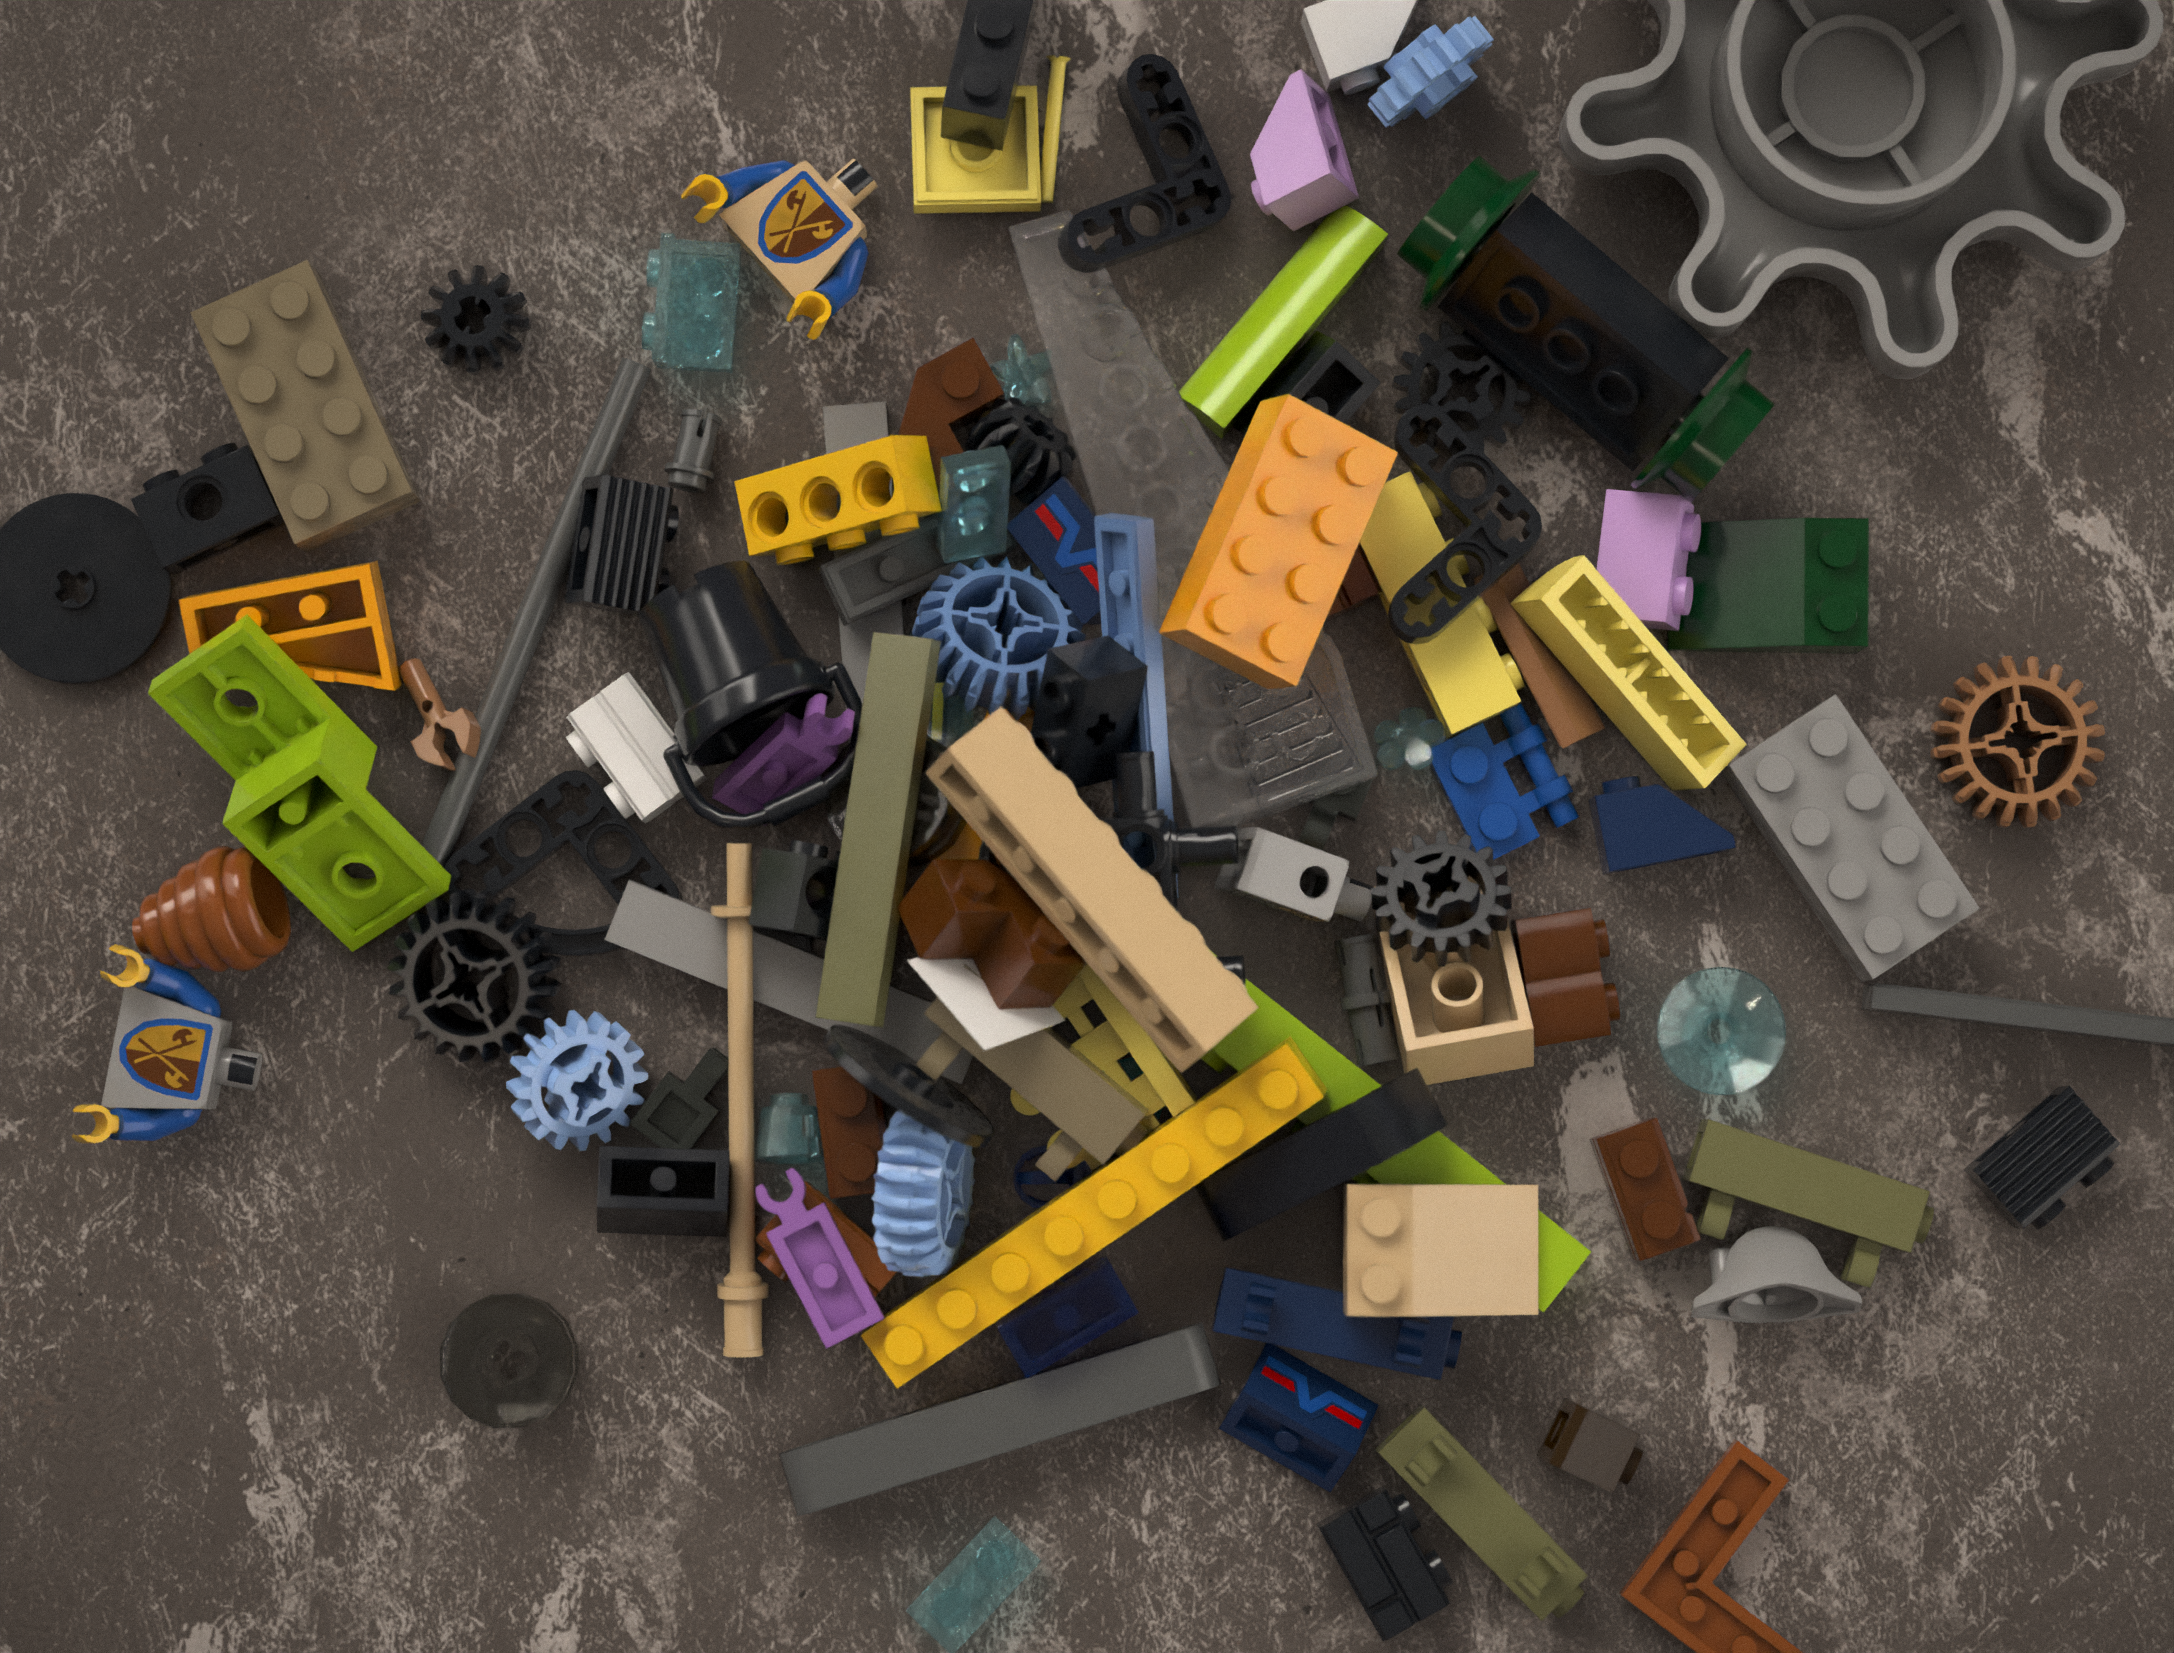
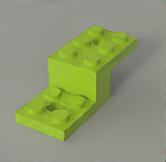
M245 615L152 680L148 694L235 780L222 824L351 952H354L448 891L451 875L366 790L377 746L248 615ZM231 689L248 691L255 697L258 704L253 707L236 706L227 699L225 692ZM349 863H362L370 867L376 876L368 880L352 878L344 871L343 866Z

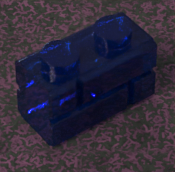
M1105 1255L1028 1300L1022 1306L1016 1307L994 1323L1026 1378H1029L1138 1314L1139 1311Z

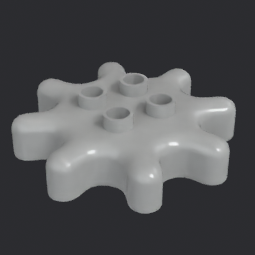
M1647 0L1654 7L1661 24V44L1657 57L1649 65L1635 71L1598 78L1584 84L1572 96L1559 125L1560 147L1565 158L1576 169L1590 175H1611L1638 169L1659 170L1673 176L1687 190L1699 214V235L1692 251L1673 278L1668 290V307L1704 338L1719 339L1732 334L1747 319L1765 292L1774 283L1789 277H1811L1837 286L1850 299L1857 315L1864 351L1869 362L1880 373L1894 379H1914L1926 374L1952 350L1958 336V315L1952 290V267L1960 251L1983 240H2002L2019 247L2048 267L2058 271H2078L2091 266L2119 240L2125 226V208L2119 193L2105 180L2082 166L2066 150L2060 135V114L2068 91L2083 85L2110 81L2129 74L2157 46L2163 32V13L2157 0Z

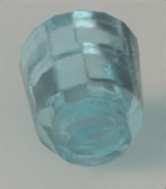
M803 1093L771 1095L770 1106L761 1108L755 1161L766 1164H804L823 1161L824 1153L818 1111L816 1106L809 1105L808 1095Z

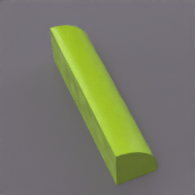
M1345 205L1329 213L1177 392L1174 400L1223 439L1233 427V424L1256 400L1384 248L1388 233L1349 206Z

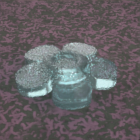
M1409 707L1401 711L1398 718L1399 725L1393 720H1385L1376 727L1373 736L1376 743L1381 746L1377 752V759L1381 766L1388 770L1399 768L1404 763L1405 758L1412 769L1419 770L1427 767L1434 758L1430 747L1441 744L1446 738L1443 724L1436 719L1427 720L1425 711L1419 707Z

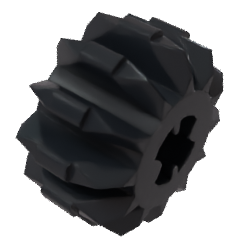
M482 265L474 266L471 272L470 284H465L463 277L456 269L448 272L449 281L455 289L448 294L442 288L432 286L429 290V295L442 307L441 309L429 308L421 312V319L425 324L439 326L425 337L427 345L431 349L447 345L441 360L449 368L458 364L465 355V367L470 375H478L483 356H487L489 363L495 371L503 369L504 361L497 351L504 346L513 354H521L524 349L523 345L510 333L525 332L531 329V321L528 317L513 314L522 309L527 303L524 294L519 291L505 295L511 280L504 273L495 276L487 286V272ZM478 307L483 315L487 313L488 309L491 310V313L483 318L486 329L482 332L475 334L469 326L465 328L464 332L462 331L461 327L469 323L467 312L470 309Z
M1014 397L1008 400L998 398L990 408L986 407L974 421L975 426L969 432V438L964 445L968 454L973 457L972 464L974 468L987 476L989 484H995L1001 488L1005 496L1015 495L1020 502L1029 505L1061 477H1066L1073 468L1072 463L1076 458L1073 447L1067 443L1069 440L1067 433L1059 430L1053 424V418H1047L1041 414L1036 405L1027 407L1020 399Z

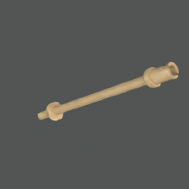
M726 843L727 905L711 906V915L718 918H727L730 1272L723 1278V1283L717 1284V1298L724 1300L725 1347L723 1348V1356L745 1358L764 1355V1347H762V1299L769 1297V1284L762 1282V1277L756 1272L754 1240L753 926L748 925L753 902L752 843Z

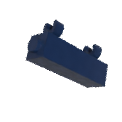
M1224 1266L1211 1328L1214 1332L1441 1380L1444 1367L1455 1368L1462 1338V1331L1452 1329L1454 1316H1346L1343 1314L1342 1291Z

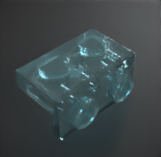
M661 233L660 249H649L647 287H656L657 293L655 312H644L642 350H652V360L657 368L733 373L742 254L741 244L677 239L674 233Z

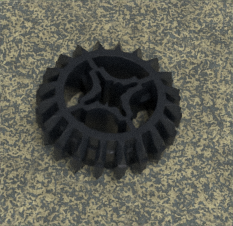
M458 890L450 895L449 904L440 897L427 904V914L417 912L407 920L412 933L403 932L396 937L394 945L404 955L396 956L390 960L387 969L404 977V979L390 986L389 995L407 998L409 1004L398 1012V1019L408 1020L415 1015L421 1025L415 1029L414 1039L421 1041L431 1033L437 1036L434 1044L435 1054L443 1055L456 1044L459 1062L470 1061L475 1056L477 1050L484 1062H493L500 1056L501 1049L508 1055H513L523 1048L522 1038L526 1034L538 1037L542 1033L538 1020H545L554 1015L556 1009L546 998L558 994L561 991L562 983L545 974L559 967L561 958L554 955L543 956L541 949L552 941V934L543 932L536 937L533 936L528 928L535 923L536 913L528 912L518 920L513 917L516 908L515 898H505L494 909L490 890H482L477 893L473 902L466 891ZM465 929L483 932L496 939L504 948L499 950L488 949L477 940L474 933L467 935ZM439 940L444 949L440 956L445 965V977L442 983L434 986L431 960L434 948ZM492 965L496 967L483 977L484 980L482 982L480 980L473 985L468 981L459 987L454 986L455 983L466 976V972H470L475 967L479 971ZM516 966L519 976V995L515 1008L511 1013L505 1003L509 996L504 986V976L510 968ZM460 1003L468 1007L476 1020L482 1018L485 1023L463 1018L452 1011L446 1004Z

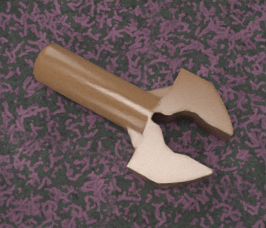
M412 658L405 661L400 666L399 673L424 720L422 734L410 742L417 756L422 760L440 768L455 771L456 769L450 757L444 750L445 729L455 733L456 741L462 753L475 758L480 743L481 727L473 712L463 707L454 713L447 711L420 659Z

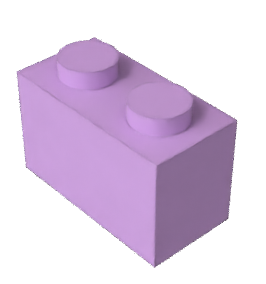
M1606 489L1596 570L1646 628L1679 631L1681 615H1688L1690 613L1693 601V580L1691 577H1686L1689 552H1696L1699 546L1701 536L1700 515L1694 514V505L1682 495Z

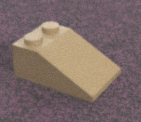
M1470 876L1468 877V881L1477 884ZM1479 886V893L1483 894V891ZM1399 902L1400 906L1405 912L1404 903ZM1373 909L1374 918H1375V923H1376V917H1375V911H1376V910ZM1405 912L1412 920H1415V915ZM1508 918V926L1505 931L1493 930V947L1490 950L1482 948L1475 943L1471 946V961L1465 963L1457 952L1448 953L1445 966H1438L1435 953L1426 952L1418 963L1412 961L1410 944L1407 943L1404 947L1394 951L1390 947L1389 931L1378 932L1377 929L1404 1074L1418 1067L1427 1085L1534 1066V1028Z
M1343 1184V1314L1346 1316L1408 1317L1538 1315V1185Z

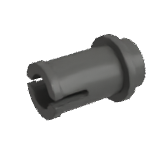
M683 409L673 462L666 463L664 470L670 474L669 486L691 493H705L707 483L714 482L715 474L710 471L722 418L708 412L707 417L703 418L698 437L697 431L702 410Z

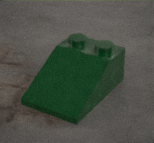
M1783 518L1701 522L1699 546L1696 552H1689L1686 577H1691L1693 580L1691 610L1688 615H1681L1679 631L1667 630L1666 651L1857 654L1868 647L1869 518Z

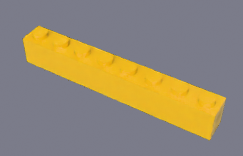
M1288 1037L1196 1100L1193 1105L1145 1135L1135 1147L1121 1156L1116 1155L952 1267L946 1275L939 1276L884 1314V1319L867 1327L860 1336L896 1388H899L1324 1098L1327 1091L1326 1086L1292 1037Z

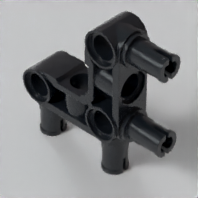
M1154 751L1116 753L1119 811L1112 812V817L1097 819L1105 822L1113 829L1122 848L1127 836L1135 831L1145 832L1153 838L1157 847L1156 858L1150 866L1139 868L1149 873L1158 882L1162 895L1178 912L1176 874H1180L1181 867L1238 864L1239 842L1237 826L1179 828L1178 822H1172L1171 819H1168L1167 815H1164V809H1157ZM981 839L982 845L980 846L978 859H986L1000 868L996 862L995 854ZM1004 871L1005 873L1013 877L1011 873ZM1244 956L1216 957L1224 968L1237 975L1246 987Z

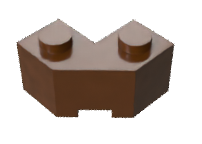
M974 338L917 368L898 435L927 437L942 511L981 490L980 480L956 439L954 432L974 422L986 407L990 408L998 398L1005 399L1004 391ZM930 514V515L923 516V517H924V518H927V517H930V516H932V515H934V514Z
M933 859L897 906L919 958L973 959L998 1009L1051 1008L1087 964L1019 882L986 859Z

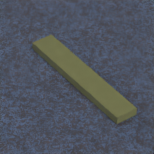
M873 632L816 1018L884 1027L900 920L897 906L903 900L941 641Z

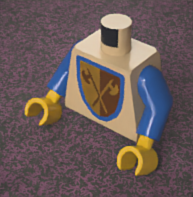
M854 158L827 182L806 160L797 165L782 160L742 167L718 177L707 174L698 175L682 192V199L696 195L706 202L707 205L702 207L694 216L695 220L699 223L708 222L720 208H726L719 214L723 227L793 303L786 320L790 323L797 315H805L814 321L807 334L808 338L812 340L819 338L828 319L858 293L869 251L864 241L867 237L866 226L852 209L878 186L868 172Z

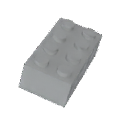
M1836 694L1728 764L1721 771V774L1861 982L1875 979L1980 909Z

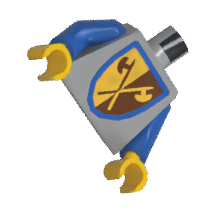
M115 944L109 948L113 952L126 956L127 966L120 975L113 976L101 970L100 975L108 982L124 987L102 1103L101 1105H78L72 1111L89 1112L95 1119V1129L89 1135H72L76 1142L99 1143L108 1137L112 1140L156 1141L195 1125L200 1118L202 1109H216L221 1085L251 1091L256 1089L261 1072L262 1054L229 1047L232 1021L220 1017L221 1008L219 1000L188 971L160 963L153 959L146 958L143 960L139 953L123 945Z

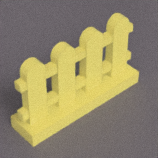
M1086 964L1053 1006L1063 1018L1068 1017L1081 1037L1071 1045L1098 1068L1104 1070L1110 1078L1148 1109L1139 1123L1148 1129L1147 1133L1160 1125L1159 1120L1154 1114L1155 1112L1166 1106L1172 1116L1175 1117L1196 1102L1197 1096L1179 1070L1093 969ZM1094 999L1107 1018L1106 1021L1096 1028L1082 1009V1006ZM1129 1052L1143 1071L1141 1075L1132 1081L1118 1061V1059ZM1014 1089L1011 1090V1103L1019 1113L1024 1115L1040 1113L1039 1110ZM1061 1129L1051 1136L1047 1143V1149L1062 1133ZM1083 1148L1066 1169L1073 1168L1084 1160L1091 1170H1094L1102 1163Z

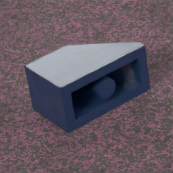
M1639 776L1601 783L1603 794L1596 795L1588 800L1603 875L1726 852L1736 848L1733 834L1659 784L1641 787Z

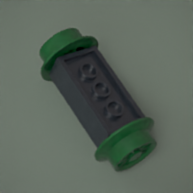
M1478 156L1439 197L1397 252L1401 259L1426 279L1419 308L1424 312L1427 311L1457 280L1438 305V308L1632 472L1668 432L1671 435L1670 439L1630 486L1637 489L1662 478L1691 503L1775 405L1746 380L1752 350L1747 347L1710 392L1704 396L1701 391L1729 358L1534 193H1531L1522 202L1541 175L1537 169L1508 180L1485 159Z

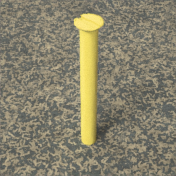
M1054 55L1046 56L1051 63L1040 171L1041 202L1053 203L1065 69L1066 63L1071 60V58L1065 56L1055 57Z

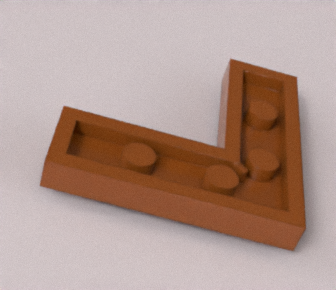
M1734 1439L1619 1594L1696 1653H1803L1712 1584L1789 1479L1738 1440Z

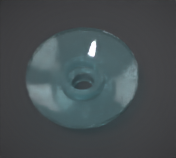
M1713 967L1687 976L1671 990L1659 1013L1657 1038L1664 1061L1672 1073L1684 1084L1707 1094L1731 1095L1753 1088L1773 1071L1784 1049L1786 1024L1782 1008L1776 996L1760 979L1736 968ZM1715 1019L1723 1020L1730 1029L1728 1039L1722 1044L1712 1042L1707 1035L1708 1025Z

